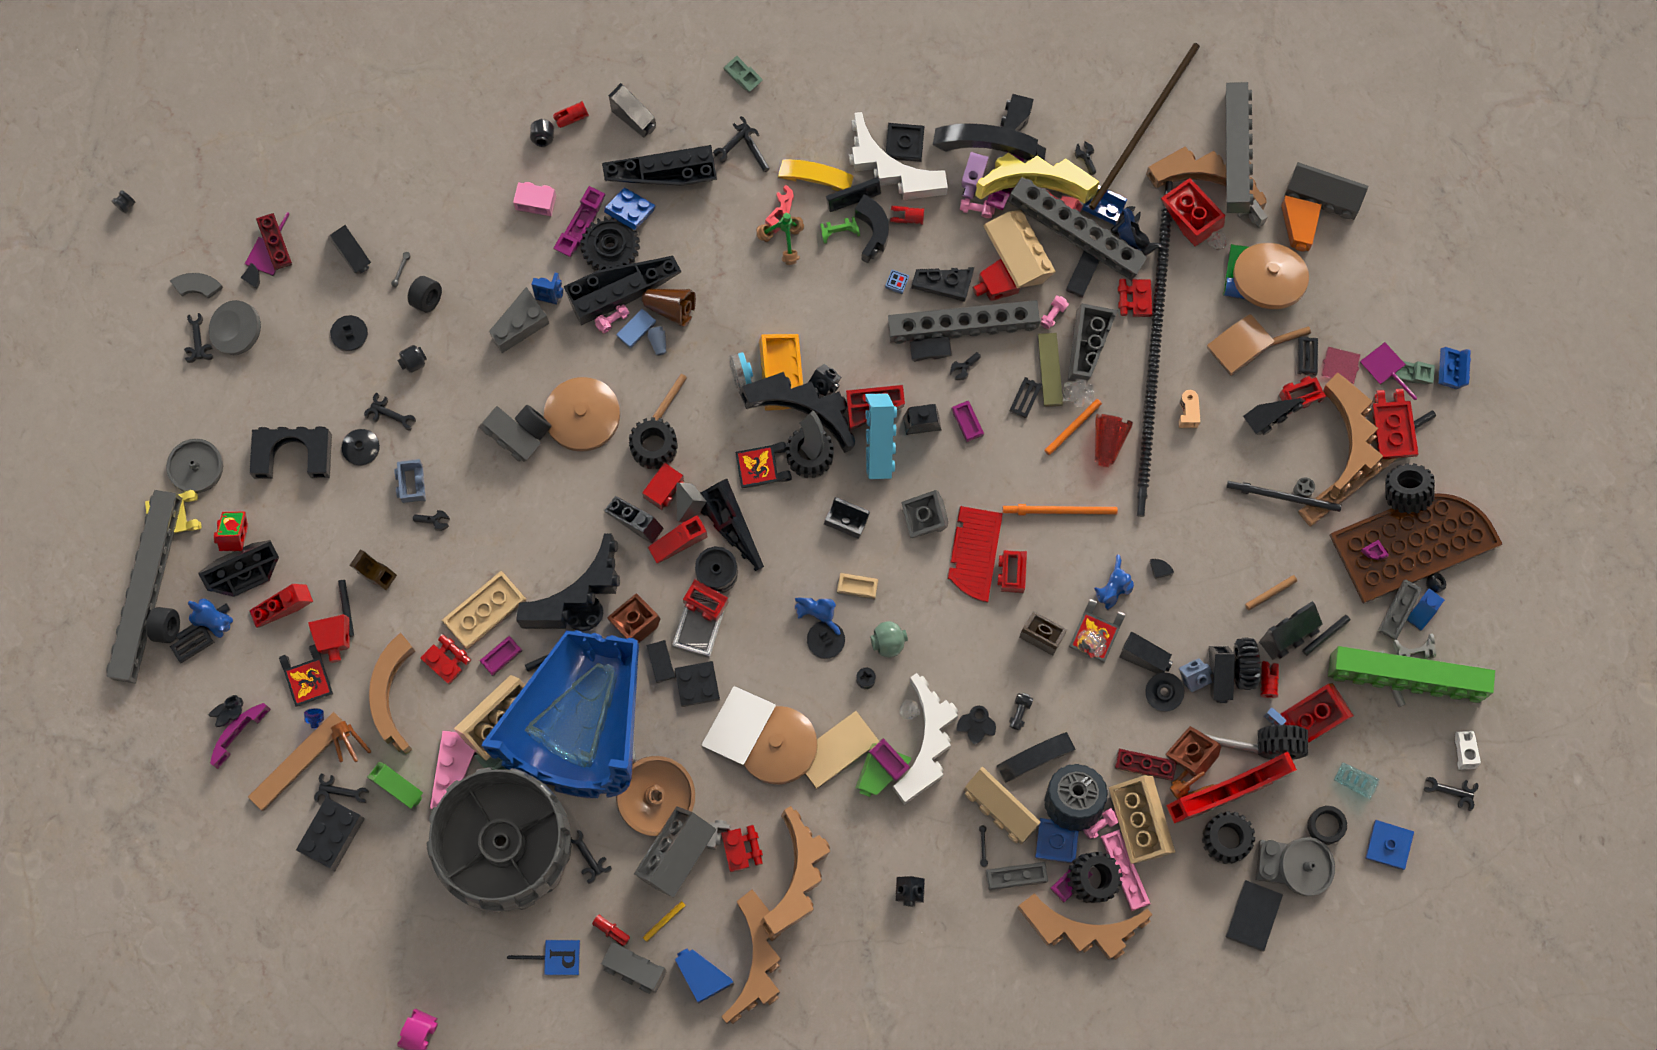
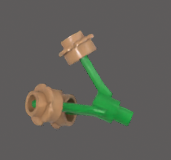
M784 213L781 220L775 225L764 224L757 227V237L765 242L770 241L774 234L773 230L779 227L786 233L787 250L783 252L782 261L787 265L797 263L796 261L800 259V256H798L796 250L791 248L790 232L796 235L803 231L804 224L802 218L791 217L789 213Z

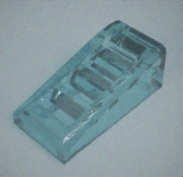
M1343 762L1334 778L1336 782L1369 799H1372L1379 785L1378 778ZM1346 770L1350 771L1346 780L1342 779ZM1353 774H1356L1357 776L1353 784L1350 783ZM1363 778L1364 781L1361 787L1357 786L1360 779ZM1369 781L1371 782V785L1367 791L1365 790V787Z

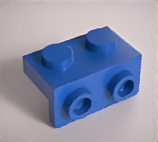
M1448 347L1440 348L1439 384L1454 389L1469 385L1471 350L1458 351Z

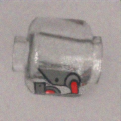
M1095 629L1083 630L1077 638L1079 640L1078 648L1090 658L1101 656L1107 648V645H1105L1106 639Z

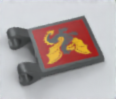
M1090 599L1069 647L1082 652L1078 646L1079 643L1082 644L1083 640L1091 647L1092 657L1105 662L1125 618V614L1118 612L1114 623H1110L1092 615L1097 602Z

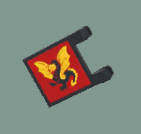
M785 442L735 452L742 489L792 480L789 470L777 473L774 453L786 452Z
M315 644L309 646L313 660L291 667L288 656L282 655L279 657L295 707L333 694L321 653L317 651Z

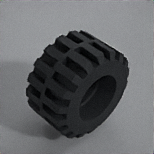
M651 417L650 421H647V418H645L643 423H636L637 427H633L631 430L632 434H629V447L634 460L637 463L639 462L642 467L646 465L648 469H652V466L660 469V465L667 464L668 461L671 463L673 456H676V449H678L673 427H670L667 421L664 423L661 418L656 421L655 417ZM650 436H659L665 441L663 446L656 451H648L642 447V444Z
M801 427L799 432L794 431L793 436L788 438V443L786 444L787 463L792 471H796L797 475L804 474V478L812 475V478H816V474L823 475L824 470L828 471L829 465H832L834 446L831 443L830 436H827V432L824 431V447L820 456L813 460L802 458L798 453L805 437Z
M1405 463L1403 466L1398 465L1397 468H1392L1390 473L1386 475L1385 498L1388 505L1392 506V509H1398L1401 513L1407 512V514H1411V512L1420 513V510L1424 511L1432 505L1435 495L1434 475L1431 474L1429 469H1425V466Z
M1272 725L1258 730L1259 756L1273 759L1289 752L1293 760L1308 755L1307 729L1293 725Z
M1226 811L1225 813L1217 814L1206 824L1202 834L1204 837L1202 838V843H1205L1204 849L1205 851L1208 850V855L1210 857L1213 856L1217 862L1222 861L1223 864L1236 863L1246 857L1254 847L1255 837H1253L1255 830L1250 827L1252 823L1250 821L1247 822L1244 815L1239 816L1238 812L1230 813V811ZM1222 827H1230L1237 832L1239 844L1236 848H1226L1220 843L1218 831Z
M1091 852L1081 854L1072 861L1074 865H1069L1068 870L1071 872L1067 873V878H1070V882H1067L1068 887L1072 886L1071 893L1077 894L1076 898L1078 900L1083 899L1085 903L1106 902L1108 899L1115 897L1114 894L1120 890L1117 887L1122 885V881H1119L1120 877H1122V873H1119L1120 865H1116L1115 858H1110V855L1107 853ZM1092 866L1096 867L1101 875V883L1097 889L1093 888L1088 880V873Z

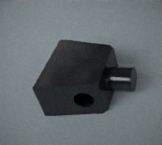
M936 404L909 407L903 416L906 435L942 430Z

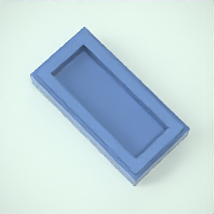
M641 309L616 335L631 349L656 323V320L645 310Z

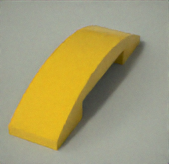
M786 159L782 160L778 178L795 182L797 179L830 186L832 190L840 191L852 186L854 176L824 164Z

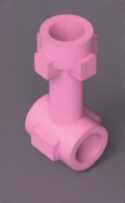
M965 198V200H961L960 210L963 213H968V210L982 212V217L992 218L995 207L986 205L987 200L982 205L970 203V199Z
M1062 296L1055 297L1051 303L1053 306L1052 310L1047 316L1043 315L1040 324L1044 328L1050 329V327H1053L1056 323L1053 321L1059 311L1063 313L1069 305Z
M624 304L615 307L617 311L606 318L604 315L598 316L594 320L597 329L602 331V333H607L612 328L611 323L620 317L623 320L627 318V315L630 313Z
M1109 808L1104 811L1101 820L1089 829L1083 830L1085 835L1089 839L1099 836L1097 832L1106 825L1112 827L1117 824L1118 818L1115 810Z

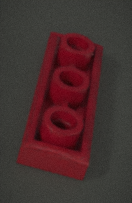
M274 213L256 218L274 271L291 266L292 262Z
M1119 748L1115 769L1173 781L1177 763L1171 759ZM1143 762H1148L1149 767H1145Z

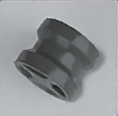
M1307 477L1299 479L1294 486V494L1309 498L1315 490L1314 481Z

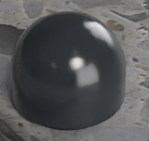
M1440 573L1430 575L1426 581L1427 588H1430L1435 593L1443 591L1447 586L1445 578Z

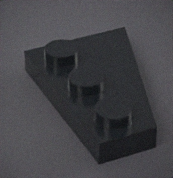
M975 267L960 270L958 268H951V270H940L939 268L916 269L911 289L966 302Z

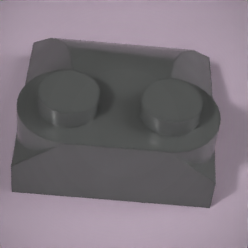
M934 490L901 502L910 538L934 531L941 532L948 527V517L939 491Z
M1274 840L1259 841L1256 880L1285 884L1281 877L1279 862L1281 854L1288 844Z

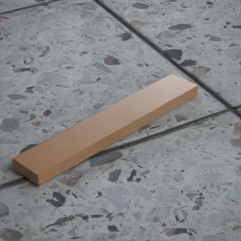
M1397 458L1382 459L1380 462L1382 465L1375 473L1372 471L1368 476L1363 473L1357 481L1353 479L1350 482L1351 487L1345 493L1341 492L1338 496L1334 495L1331 492L1333 484L1315 499L1340 504L1392 464ZM1306 505L1298 513L1311 527L1331 510Z
M333 712L248 798L261 811H264L334 741L331 736L333 733L331 727L343 720Z

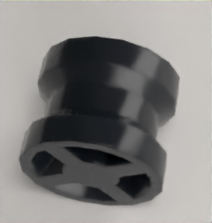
M123 190L119 192L117 198H113L111 201L124 213H127L130 205L136 203Z
M868 667L860 669L856 675L857 685L861 689H870L874 686L875 672Z

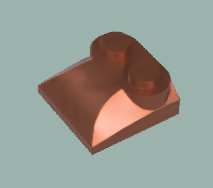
M637 593L607 617L625 639L633 638L638 643L656 630L661 620L659 615Z
M1190 726L1165 755L1186 769L1191 776L1195 777L1201 772L1205 773L1218 759L1222 747L1217 741Z

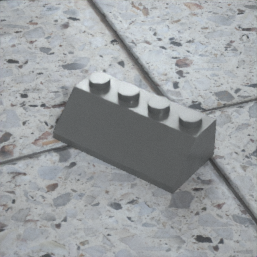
M1297 162L1285 195L1322 204L1321 209L1327 213H1335L1345 219L1355 220L1369 186Z

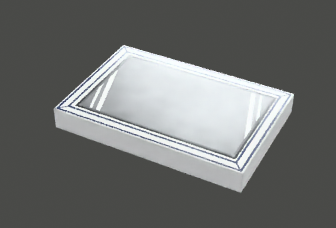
M693 592L690 597L714 611L719 604L705 595ZM684 607L673 647L710 657L724 611L716 622L714 620L708 621L701 616L702 613L696 610L692 612Z

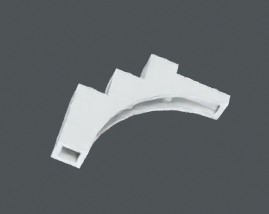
M862 112L855 113V118L851 120L852 130L856 131L857 136L854 137L855 147H852V154H849L850 165H854V172L873 170L874 178L878 177L880 186L898 184V192L902 194L903 200L947 195L948 186L945 170L928 171L916 169L891 158L872 139L865 125Z
M917 673L910 677V683L918 694L923 708L925 722L924 740L914 765L893 786L894 792L904 805L943 777L942 772L944 770L938 761L934 762L933 760L950 749L951 745L949 742L951 740L941 730L957 720L958 710L952 702L949 704L947 700L939 704L940 698L934 691L931 693L927 687L929 684L923 676L919 677Z

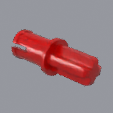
M600 914L592 922V925L604 932L607 938L611 937L622 946L629 942V935L617 928V924L610 923Z

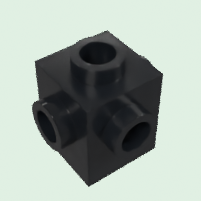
M823 364L814 371L808 383L812 382L813 386L818 389L819 394L827 396L838 390L840 387L838 383L842 377L833 368Z
M914 876L897 877L895 901L903 902V906L915 907V903H924L925 879Z

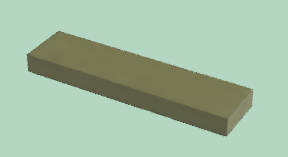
M1057 333L1038 334L1044 407L1062 406L1063 398Z

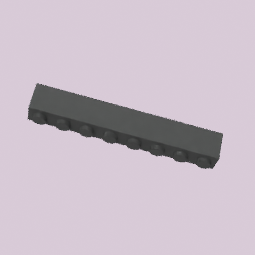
M1248 82L1226 83L1227 213H1249V207L1253 205V194H1250V190H1253V179H1249V175H1253V164H1249V160H1253V149H1249V145L1253 144V134H1249V130H1252V119H1249V115H1252V104H1249V101H1252V89L1248 90Z

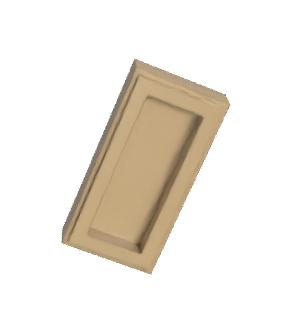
M840 573L837 593L875 599L878 579Z

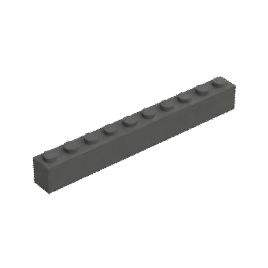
M154 490L153 495L150 497V508L145 516L144 532L140 535V547L135 555V567L131 571L130 586L126 590L125 606L121 609V622L117 626L116 641L111 648V661L106 668L107 677L113 680L136 684L148 638L146 631L147 619L150 612L156 606L183 499L177 493Z

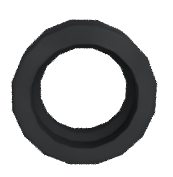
M1325 805L1319 807L1310 815L1307 829L1312 838L1320 840L1325 845H1330L1338 842L1345 835L1347 820L1340 809ZM1331 814L1338 820L1339 829L1334 836L1326 837L1317 831L1316 820L1320 815Z

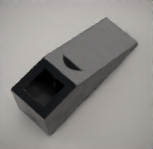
M1012 94L1011 100L1007 99L1005 110L1008 111L1007 116L1002 117L1000 126L1020 131L1029 121L1034 99Z
M1304 398L1259 404L1243 417L1255 434L1266 435L1272 430L1274 424L1284 422L1288 418L1287 415L1289 413L1299 411L1306 400Z
M617 496L612 499L604 510L638 536L652 544L664 529L655 517Z

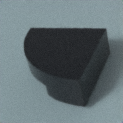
M251 263L241 276V279L256 289L260 285V274L258 268Z
M1150 559L1155 579L1174 574L1172 567L1167 562L1161 559Z

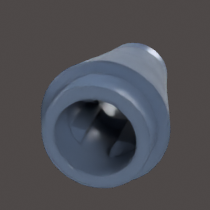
M659 326L649 329L647 336L656 355L666 354V333L663 327Z

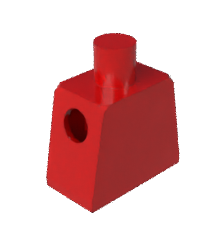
M999 259L980 272V284L972 287L976 297L986 293L990 301L1016 295L1020 288L1016 287L1002 259Z
M342 614L308 622L317 651L322 654H328L330 663L340 662V651L350 647L349 617Z

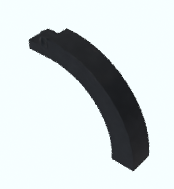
M965 123L935 128L933 145L945 152L960 148H987L1009 152L1027 161L1036 156L1045 160L1046 148L1038 144V139L1016 130L994 125Z

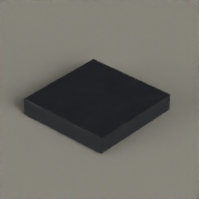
M888 123L886 154L895 160L922 162L925 126Z

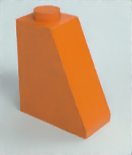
M1285 195L1281 208L1291 247L1302 252L1310 250L1322 204Z

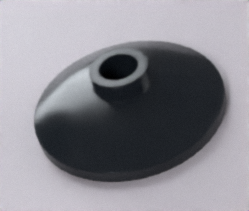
M356 429L345 436L341 449L344 458L349 463L362 466L371 463L377 457L380 444L373 432L367 429ZM357 443H363L360 448L356 447Z
M1167 672L1154 675L1148 681L1145 689L1148 703L1156 710L1164 712L1176 709L1182 703L1185 694L1182 681L1176 675ZM1162 688L1167 689L1166 695L1161 694L1160 691Z

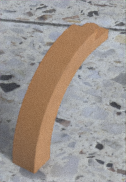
M400 632L386 646L374 667L370 681L369 703L374 723L387 744L392 742L398 752L403 750L407 754L412 748L397 730L389 708V693L393 678L402 663L415 652L414 648Z

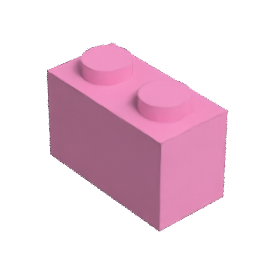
M518 182L513 201L515 210L552 216L556 200L555 189L547 185L541 187L530 182Z

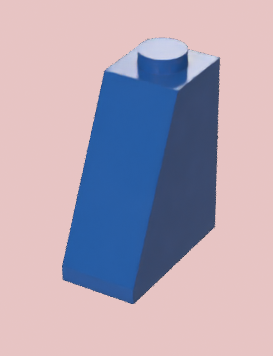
M687 948L677 954L678 957L675 961L698 1004L734 984L729 976L693 949L689 951Z

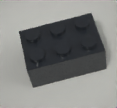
M326 797L296 851L336 871L365 818Z

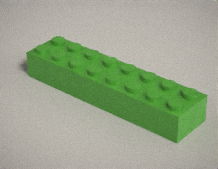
M1338 646L1330 654L1328 677L1338 682L1350 680L1358 685L1370 683L1373 687L1377 688L1392 686V689L1397 691L1409 689L1412 693L1416 694L1429 692L1431 693L1430 695L1436 697L1448 695L1451 699L1461 700L1462 698H1468L1470 702L1480 703L1494 693L1495 670Z

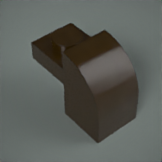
M361 549L349 565L360 576L386 591L397 576L386 565L377 562Z

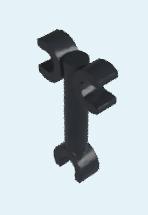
M742 116L740 117L743 122L741 126L733 123L734 128L739 132L723 148H716L713 151L715 157L719 153H723V156L719 159L722 163L727 160V153L744 137L749 143H752L751 134L760 136L755 128H751Z
M198 313L196 321H192V316L188 315L187 320L192 325L194 349L191 347L184 349L186 353H192V356L186 357L185 360L188 363H193L196 359H213L212 354H205L207 350H212V346L210 344L202 346L200 325L203 322L202 315Z
M375 393L373 396L374 402L364 412L365 418L374 413L373 421L377 422L380 413L402 423L406 430H411L412 428L407 425V422L409 420L416 422V418L413 415L403 416L385 408L384 406L387 405L388 398L384 397L383 401L379 402L377 400L380 395Z
M321 773L319 775V782L321 784L319 785V791L314 795L316 802L319 801L321 795L331 799L329 793L356 798L360 803L367 802L366 799L360 798V794L362 792L369 793L368 789L362 787L353 790L331 786L335 782L333 775L330 776L328 782H324V774Z
M1434 777L1426 778V781L1432 783V788L1425 787V792L1430 793L1436 790L1461 797L1462 799L1458 802V808H1462L1463 803L1467 802L1469 804L1468 811L1473 810L1475 806L1473 801L1474 792L1478 790V783L1473 785V789H1469L1467 786L1468 780H1465L1462 783L1463 790L1440 784Z
M577 830L579 839L573 840L571 837V843L577 845L590 868H585L581 872L583 875L587 872L592 874V877L587 880L588 884H590L600 874L610 872L612 867L602 868V863L607 860L605 857L600 858L597 864L583 842V833Z

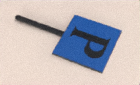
M546 940L545 955H508L507 959L545 960L544 975H579L580 940Z

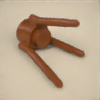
M342 721L331 727L333 731L331 736L334 740L339 762H343L339 741L342 740L354 762H358L355 752L347 739L350 736L349 732L367 753H371V750L353 730L351 724L347 725L346 721Z
M1185 769L1171 783L1173 786L1170 787V790L1175 798L1179 799L1214 786V784L1188 793L1190 791L1189 786L1204 776L1205 773H1199L1188 782L1184 780L1180 782L1188 774V771Z

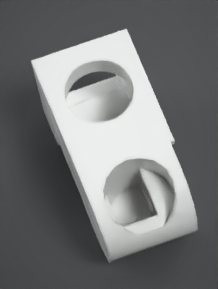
M1456 732L1455 743L1458 755V770L1476 769L1481 764L1474 732Z

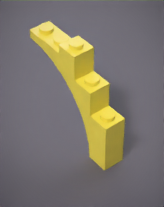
M1008 152L996 160L995 169L984 178L978 180L975 196L982 199L1002 189L1013 188L1023 177L1031 180L1037 187L1062 192L1078 198L1079 201L1085 204L1096 195L1099 181L1067 159L1056 163L1053 167L1039 156H1036L1024 164Z

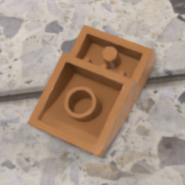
M1249 314L1207 345V349L1230 376H1233L1242 367L1247 366L1274 344L1275 341L1258 321Z

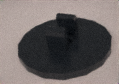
M347 315L334 322L330 335L336 347L341 350L352 351L360 348L366 342L368 329L362 319L357 316Z
M823 621L816 623L810 628L807 634V644L809 650L815 656L830 659L842 651L845 645V635L843 629L838 624L836 625L840 630V635H837Z

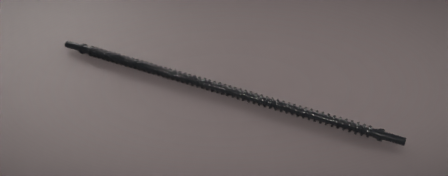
M1166 181L1165 195L1173 190L1172 181ZM1164 204V208L1161 210L1163 212L1161 217L1163 218L1160 220L1162 222L1160 224L1162 227L1160 232L1162 233L1159 234L1161 237L1159 242H1161L1162 248H1158L1160 252L1157 254L1159 257L1157 261L1159 263H1157L1158 268L1156 271L1158 273H1156V277L1158 278L1155 279L1157 282L1155 286L1157 288L1154 289L1156 292L1154 294L1156 297L1154 302L1156 303L1153 304L1155 307L1153 312L1155 313L1152 314L1154 317L1152 322L1154 323L1151 324L1153 327L1151 332L1153 333L1150 335L1152 337L1150 342L1152 343L1149 345L1151 347L1149 349V352H1151L1149 357L1151 359L1148 360L1150 363L1148 367L1150 369L1147 370L1149 373L1147 377L1149 379L1146 381L1148 383L1146 385V388H1148L1146 390L1147 395H1145L1147 399L1145 403L1147 405L1144 406L1146 409L1144 414L1146 415L1143 417L1145 419L1143 424L1145 426L1142 427L1144 429L1142 440L1144 441L1141 442L1143 445L1141 450L1143 452L1140 453L1142 456L1140 460L1142 462L1139 463L1141 466L1139 471L1141 473L1138 474L1140 476L1138 478L1140 483L1137 485L1139 487L1137 494L1138 517L1145 516V505L1148 498L1147 488L1149 487L1147 483L1150 481L1148 479L1150 477L1148 472L1151 471L1149 468L1151 464L1149 462L1152 459L1149 456L1152 455L1150 452L1152 448L1150 446L1153 445L1151 442L1153 437L1151 436L1154 434L1152 432L1154 427L1152 425L1155 424L1153 421L1155 417L1153 415L1156 413L1153 410L1156 409V406H1154L1156 401L1154 399L1157 398L1155 395L1157 391L1155 389L1158 388L1156 385L1158 380L1156 379L1159 377L1157 375L1159 373V370H1157L1159 368L1158 363L1160 362L1158 359L1160 355L1158 353L1161 352L1159 349L1161 345L1159 343L1162 341L1160 333L1163 331L1161 323L1163 322L1162 317H1164L1162 313L1164 312L1163 307L1165 305L1163 302H1165L1164 297L1166 296L1164 294L1166 292L1165 282L1167 281L1165 277H1167L1166 272L1168 271L1166 267H1168L1167 262L1169 261L1167 259L1169 257V237L1171 236L1169 233L1172 226L1170 224L1172 216Z

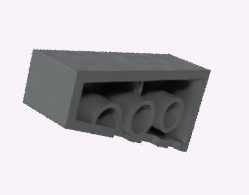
M1083 303L1076 311L1068 381L1083 384L1089 381L1118 310Z

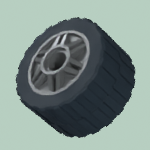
M1069 764L1063 768L1061 767L1052 775L1045 794V809L1048 816L1059 827L1069 831L1089 829L1100 819L1107 802L1108 790L1106 782L1096 770L1086 765Z

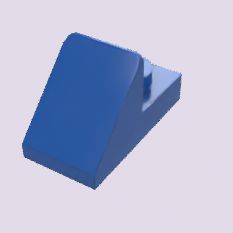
M1429 588L1413 608L1407 621L1422 631L1445 600Z

